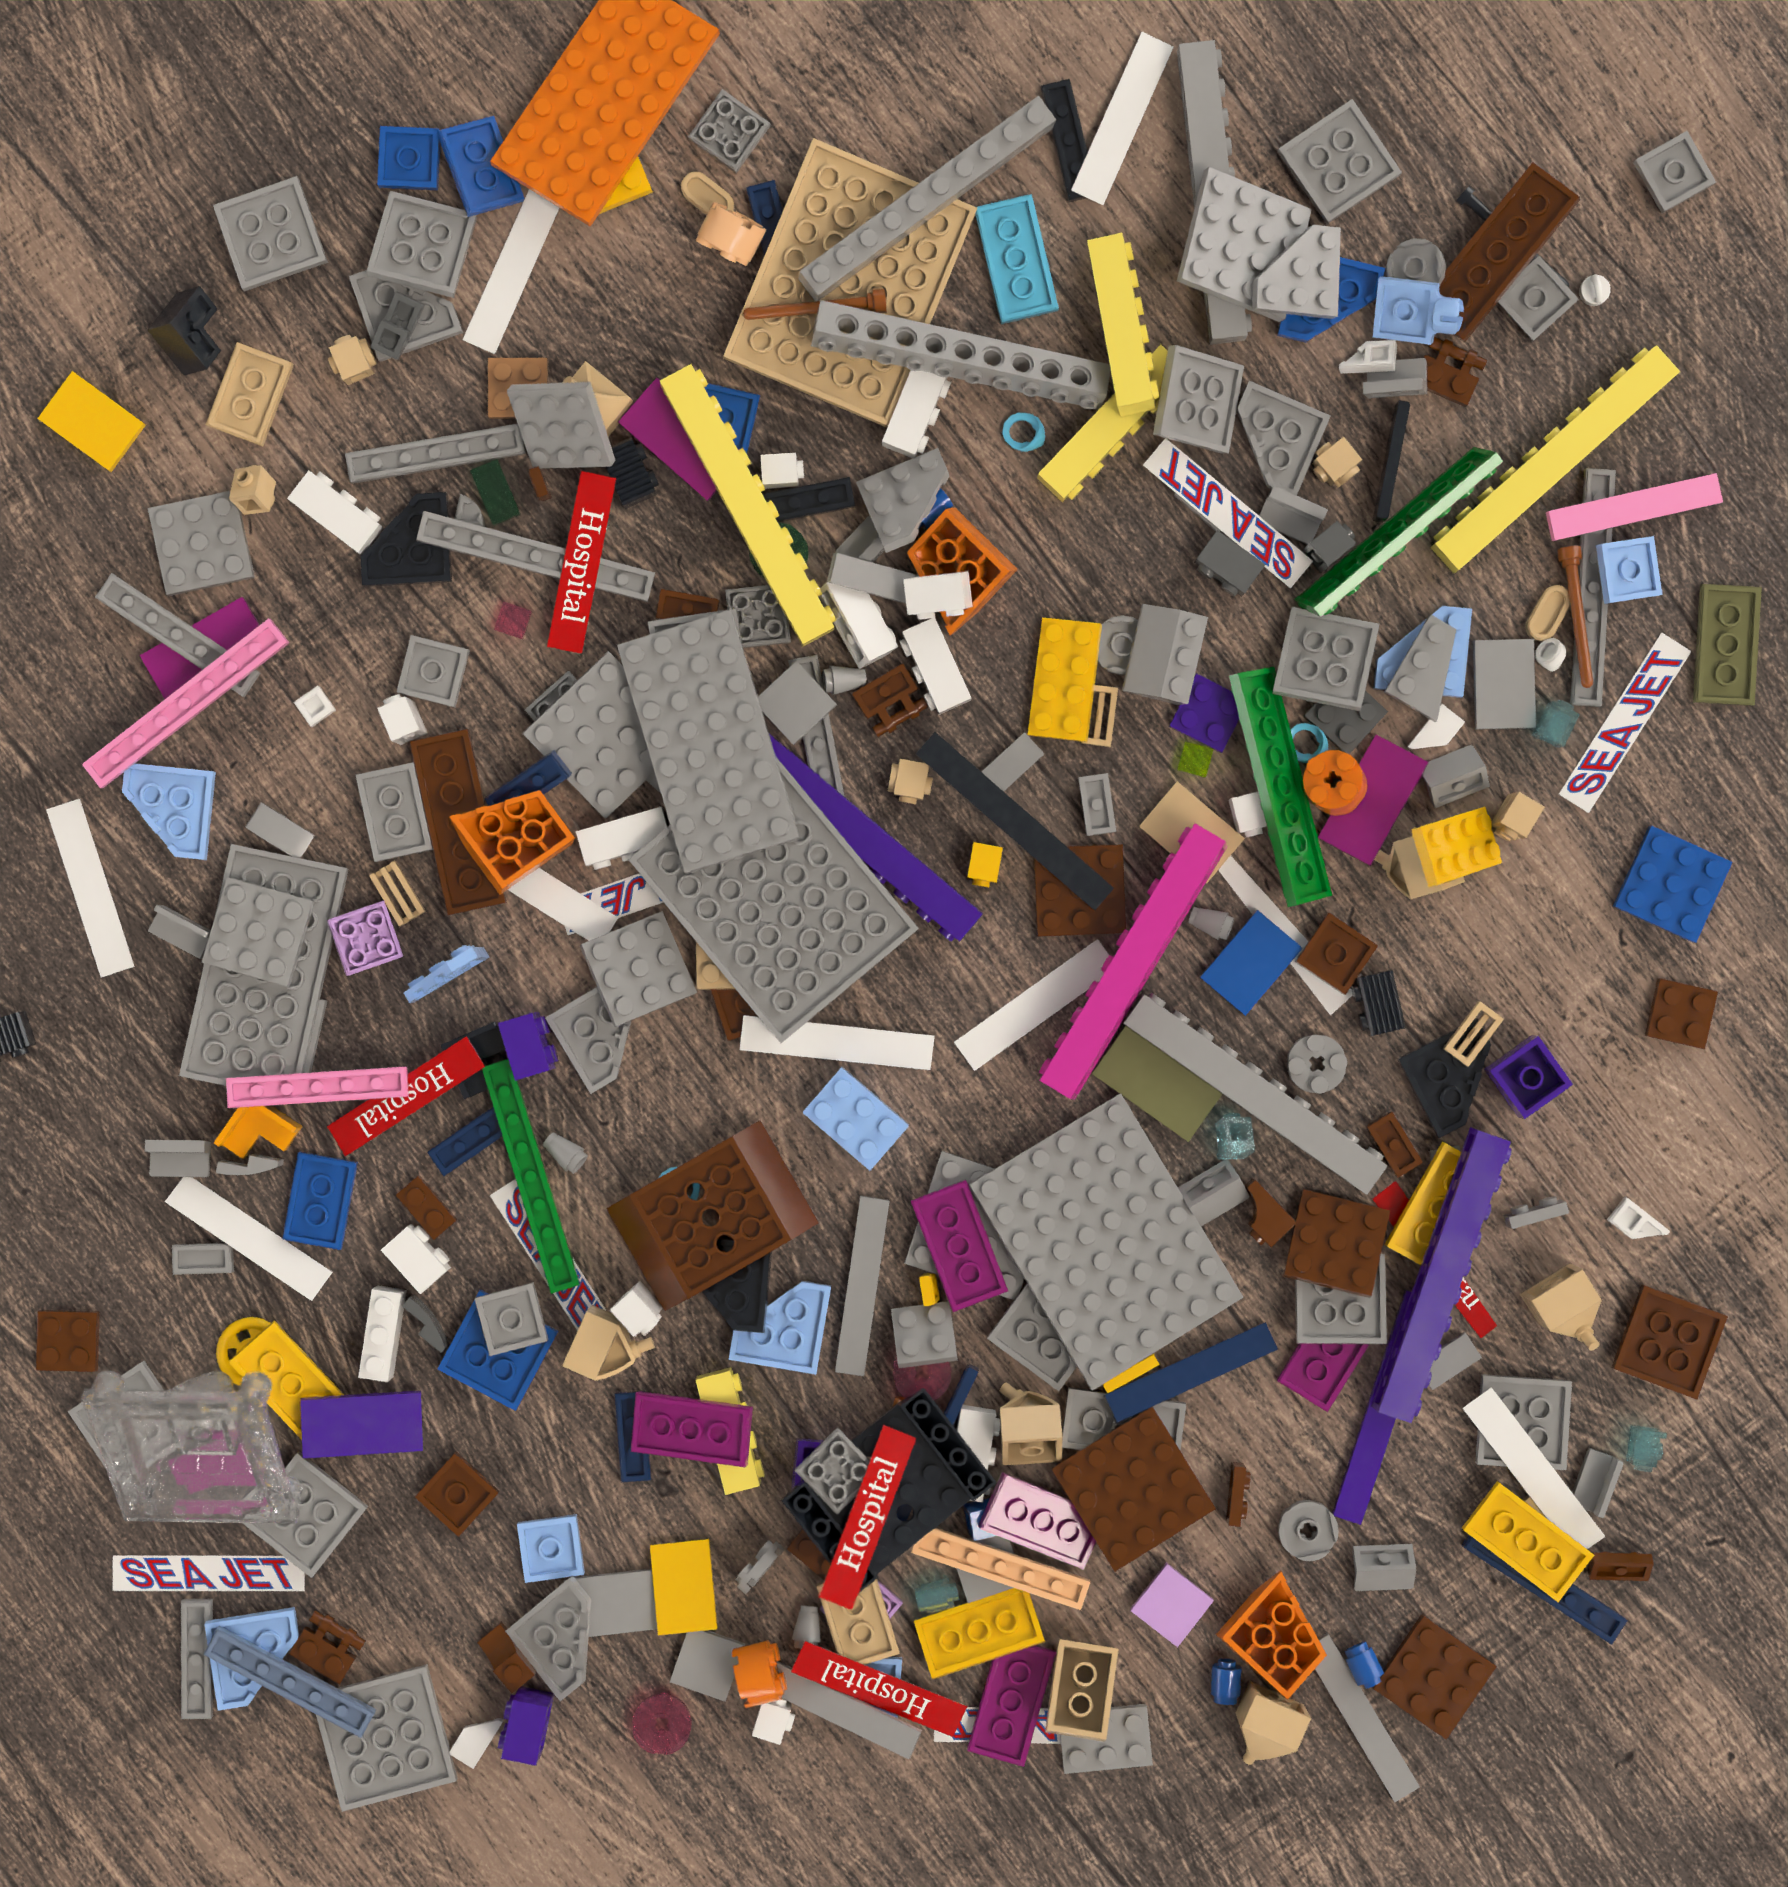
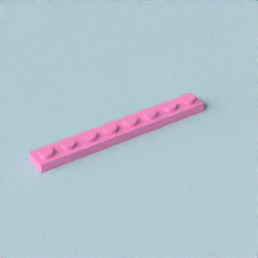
M267 619L82 765L100 788H104L289 644V641L272 619Z

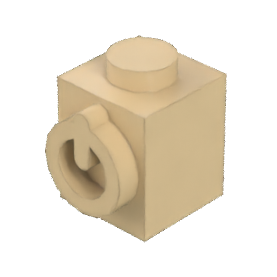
M346 335L335 340V345L329 347L332 354L328 358L330 366L335 374L340 373L342 380L347 385L375 374L372 366L376 365L377 362L366 338L359 340L357 336L351 337V335Z
M1342 437L1334 445L1327 442L1315 452L1318 457L1312 463L1315 466L1313 472L1322 483L1327 481L1330 486L1335 484L1339 488L1360 471L1357 465L1362 459L1345 437Z
M261 465L235 469L229 499L244 515L270 512L275 501L274 489L276 481Z
M900 759L899 764L893 763L888 792H893L895 796H899V802L916 805L917 800L923 801L924 794L930 795L933 778L927 777L929 766L925 763Z

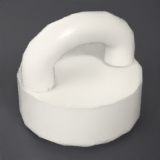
M1597 274L1587 277L1579 288L1581 300L1589 306L1602 304L1610 295L1608 280Z
M1556 638L1544 640L1535 652L1537 662L1551 672L1560 667L1566 656L1565 646Z

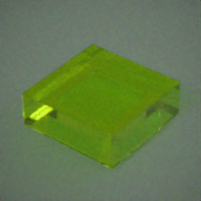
M1185 741L1177 771L1206 778L1214 749Z

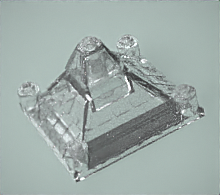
M102 1371L96 1375L91 1389H84L81 1398L124 1521L298 1523L300 1516L298 1504L303 1486L295 1477L287 1476L285 1473L286 1470L280 1456V1450L266 1406L272 1390V1382L265 1374L261 1372L246 1374L242 1379L238 1392L234 1389L230 1375L221 1371L206 1372L169 1390L123 1392L125 1387L123 1378L114 1371Z

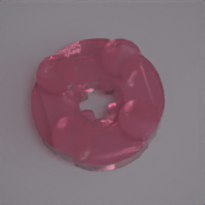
M896 1357L893 1366L895 1386L905 1398L924 1387L931 1398L936 1400L949 1387L952 1371L950 1362L928 1364L929 1369L927 1372L930 1375L929 1378L921 1377L918 1380L915 1377L917 1371L914 1368L916 1366L899 1368Z
M667 1692L644 1699L637 1707L632 1722L633 1736L638 1745L649 1753H664V1755L672 1754L684 1746L692 1726L691 1714L685 1703ZM656 1718H667L669 1720L667 1724L669 1729L667 1731L663 1728L657 1730L655 1728L657 1724Z

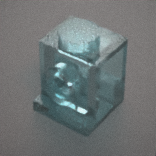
M1229 1113L1223 1115V1118L1215 1123L1218 1143L1217 1160L1246 1159L1255 1152L1251 1117H1241L1239 1113Z
M1630 1425L1626 1460L1635 1465V1470L1652 1472L1653 1467H1657V1460H1661L1663 1455V1444L1660 1442V1438L1666 1439L1667 1433L1658 1428Z

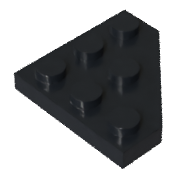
M446 492L415 494L405 509L380 533L381 535L371 547H368L360 556L363 587L452 582L451 550L416 540L423 511L449 517L448 494Z
M1475 1018L1473 1020V1022L1470 1024V1026L1467 1028V1030L1455 1044V1046L1453 1047L1455 1050H1457V1048L1460 1046V1044L1463 1042V1040L1466 1038V1036L1478 1022V1018ZM1458 1028L1397 1058L1437 1138H1441L1466 1125L1470 1106L1482 1076L1481 1072L1491 1048V1043L1488 1040L1469 1067L1465 1066L1461 1061L1443 1049ZM1483 1028L1479 1030L1462 1053L1463 1056L1466 1057L1483 1035L1485 1032Z
M718 1239L717 1246L724 1252L730 1251L734 1246V1240ZM772 1251L702 1291L734 1331L765 1333Z

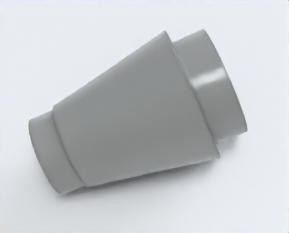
M829 666V669H823L822 682L824 691L835 695L866 686L865 669Z
M1194 907L1188 923L1217 940L1220 938L1227 940L1234 918L1228 916V912Z
M554 1132L543 1143V1147L547 1149L565 1172L569 1170L573 1174L576 1173L588 1157L583 1152L584 1148Z
M801 1605L792 1636L794 1648H802L805 1641L817 1646L818 1642H821L818 1607Z

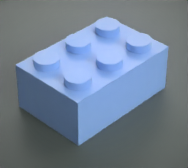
M843 1067L837 1071L802 1112L869 1171L909 1126L904 1119Z

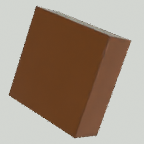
M537 466L529 469L528 473L538 499L542 502L551 499L550 491L540 467Z

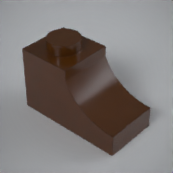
M1252 1178L1244 1185L1252 1198L1254 1208L1252 1220L1248 1223L1253 1230L1249 1234L1261 1246L1266 1242L1267 1245L1272 1247L1297 1222Z
M500 1622L478 1640L477 1643L491 1662L494 1669L493 1672L512 1694L531 1679L537 1671L505 1632L507 1630L506 1626Z

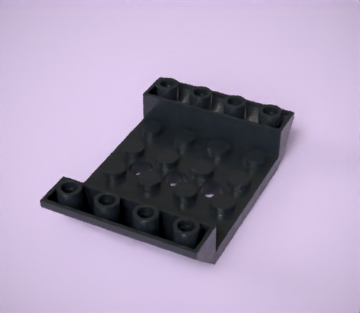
M924 1387L897 1403L850 1440L866 1457H872L883 1425L916 1438L859 1593L879 1578L877 1576L879 1572L969 1500L974 1502L997 1483ZM801 1479L781 1501L831 1565L857 1495L836 1514ZM903 1504H908L913 1509V1515L907 1521H901L897 1517V1509Z

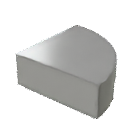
M460 494L455 519L484 527V517L478 505L469 497Z

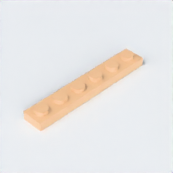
M934 1528L914 1544L911 1550L913 1554L1078 1610L1082 1608L1090 1585L1089 1579L939 1528Z

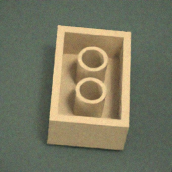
M1059 1639L1057 1642L1045 1732L1103 1742L1107 1739L1119 1649Z

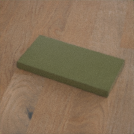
M1716 584L1700 585L1693 703L1755 705L1762 587Z
M1126 1025L1091 1073L1187 1142L1190 1141L1222 1096L1221 1092Z

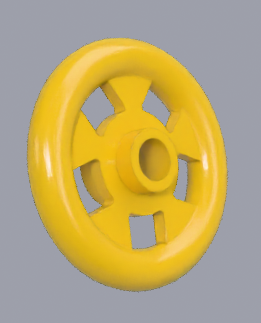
M246 1317L231 1323L222 1332L217 1343L216 1358L221 1372L232 1383L241 1387L252 1388L229 1363L228 1349L236 1348L237 1354L271 1324L269 1321L257 1317ZM248 1329L251 1338L240 1342L236 1334Z

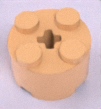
M713 201L698 232L696 241L710 249L713 247L721 251L719 255L734 263L737 261L747 266L751 262L766 229L749 217L737 211H727V206Z

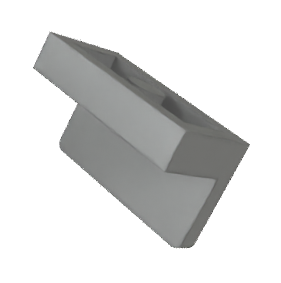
M1426 359L1396 360L1395 371L1367 372V382H1363V394L1368 399L1427 394Z
M1273 486L1259 516L1279 533L1308 545L1313 541L1328 509Z
M870 515L836 549V553L872 563L885 551Z
M1473 745L1429 761L1422 774L1434 808L1490 787L1486 765Z
M156 905L154 911L157 914L148 932L202 959L211 930L164 905Z
M145 1140V1152L150 1153V1176L209 1177L211 1142L205 1140Z
M1228 1159L1223 1160L1178 1187L1184 1197L1183 1200L1201 1226L1250 1197L1241 1178Z
M1589 1447L1572 1493L1585 1510L1594 1513L1600 1518H1604L1623 1467V1462L1614 1456Z
M1412 1544L1353 1546L1355 1591L1414 1588L1416 1563Z

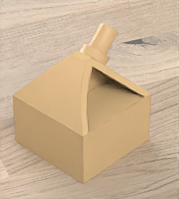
M586 361L573 377L568 376L563 381V383L591 382L608 437L619 425L618 421L634 404L627 394Z
M1413 836L1393 842L1391 854L1388 855L1380 850L1375 858L1376 862L1383 865L1382 869L1386 870L1387 877L1393 885L1409 899L1439 892L1465 882L1464 877H1460L1428 888Z
M1568 1264L1520 1294L1540 1326L1551 1332L1577 1338L1580 1342H1584L1591 1351L1598 1348L1599 1342L1593 1335L1592 1325L1599 1309L1601 1298L1583 1269L1573 1264Z
M592 1305L585 1313L562 1366L596 1381L625 1370L634 1364L636 1358L642 1356L641 1353L654 1349L655 1345L651 1337L639 1342L636 1340L631 1341L628 1330L614 1314Z
M1005 1382L999 1390L1010 1399L1007 1404L1000 1408L1003 1465L1062 1462L1060 1404L1036 1392L1016 1390Z
M1249 1681L1236 1710V1716L1246 1743V1753L1243 1756L1244 1762L1251 1765L1255 1760L1271 1759L1297 1752L1311 1720L1304 1704L1290 1698L1287 1700L1277 1692Z

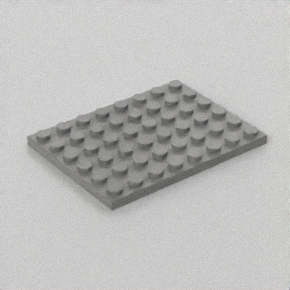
M776 757L800 839L686 874L671 825H669L634 854L629 861L777 1040L783 1043L919 928Z
M1121 1093L969 1184V1187L1091 1390L1098 1388L1244 1298L1195 1215H1192L1183 1200L1184 1197Z

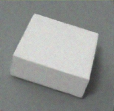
M318 685L294 702L311 727L336 711Z

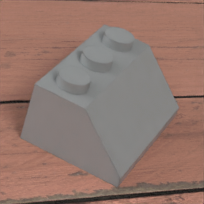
M1142 604L1122 691L1174 705L1188 704L1208 617L1178 609Z

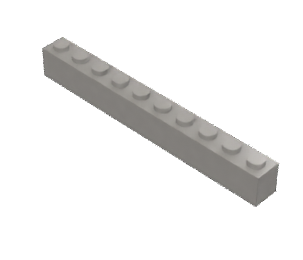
M1215 40L1179 44L1177 50L1194 208L1203 172L1206 168L1211 167L1235 177L1234 167H1229L1228 156L1232 155L1231 138H1226L1224 126L1229 125L1227 108H1222L1221 97H1225L1224 79H1219L1218 68L1222 67V54L1220 49H1216ZM1204 292L1209 345L1245 341L1248 332L1252 331L1251 315L1245 314V308Z
M1038 95L803 268L799 273V281L814 301H820L1052 130L1056 118Z
M1151 993L1149 997L1145 994L1140 996L1122 1023L1355 1188L1368 1195L1387 1168V1165L1381 1161L1384 1158L1382 1154L1370 1146L1367 1150L1357 1144L1360 1140L1358 1137L1346 1129L1341 1133L1333 1128L1336 1123L1322 1112L1319 1116H1316L1309 1111L1311 1104L1298 1095L1294 1099L1284 1093L1287 1089L1284 1085L1274 1078L1268 1082L1260 1076L1263 1071L1253 1063L1248 1061L1244 1065L1236 1059L1238 1056L1236 1051L1225 1044L1220 1048L1211 1042L1214 1038L1213 1035L1201 1027L1197 1031L1187 1025L1190 1019L1179 1011L1175 1010L1173 1014L1163 1008L1166 1002L1155 994Z

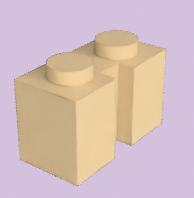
M1521 792L1508 794L1492 820V827L1496 829L1494 833L1509 842L1511 839L1527 838L1545 807Z

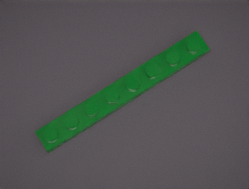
M509 1059L485 1065L482 1071L550 1292L552 1294L580 1285L578 1274L519 1082L514 1079Z

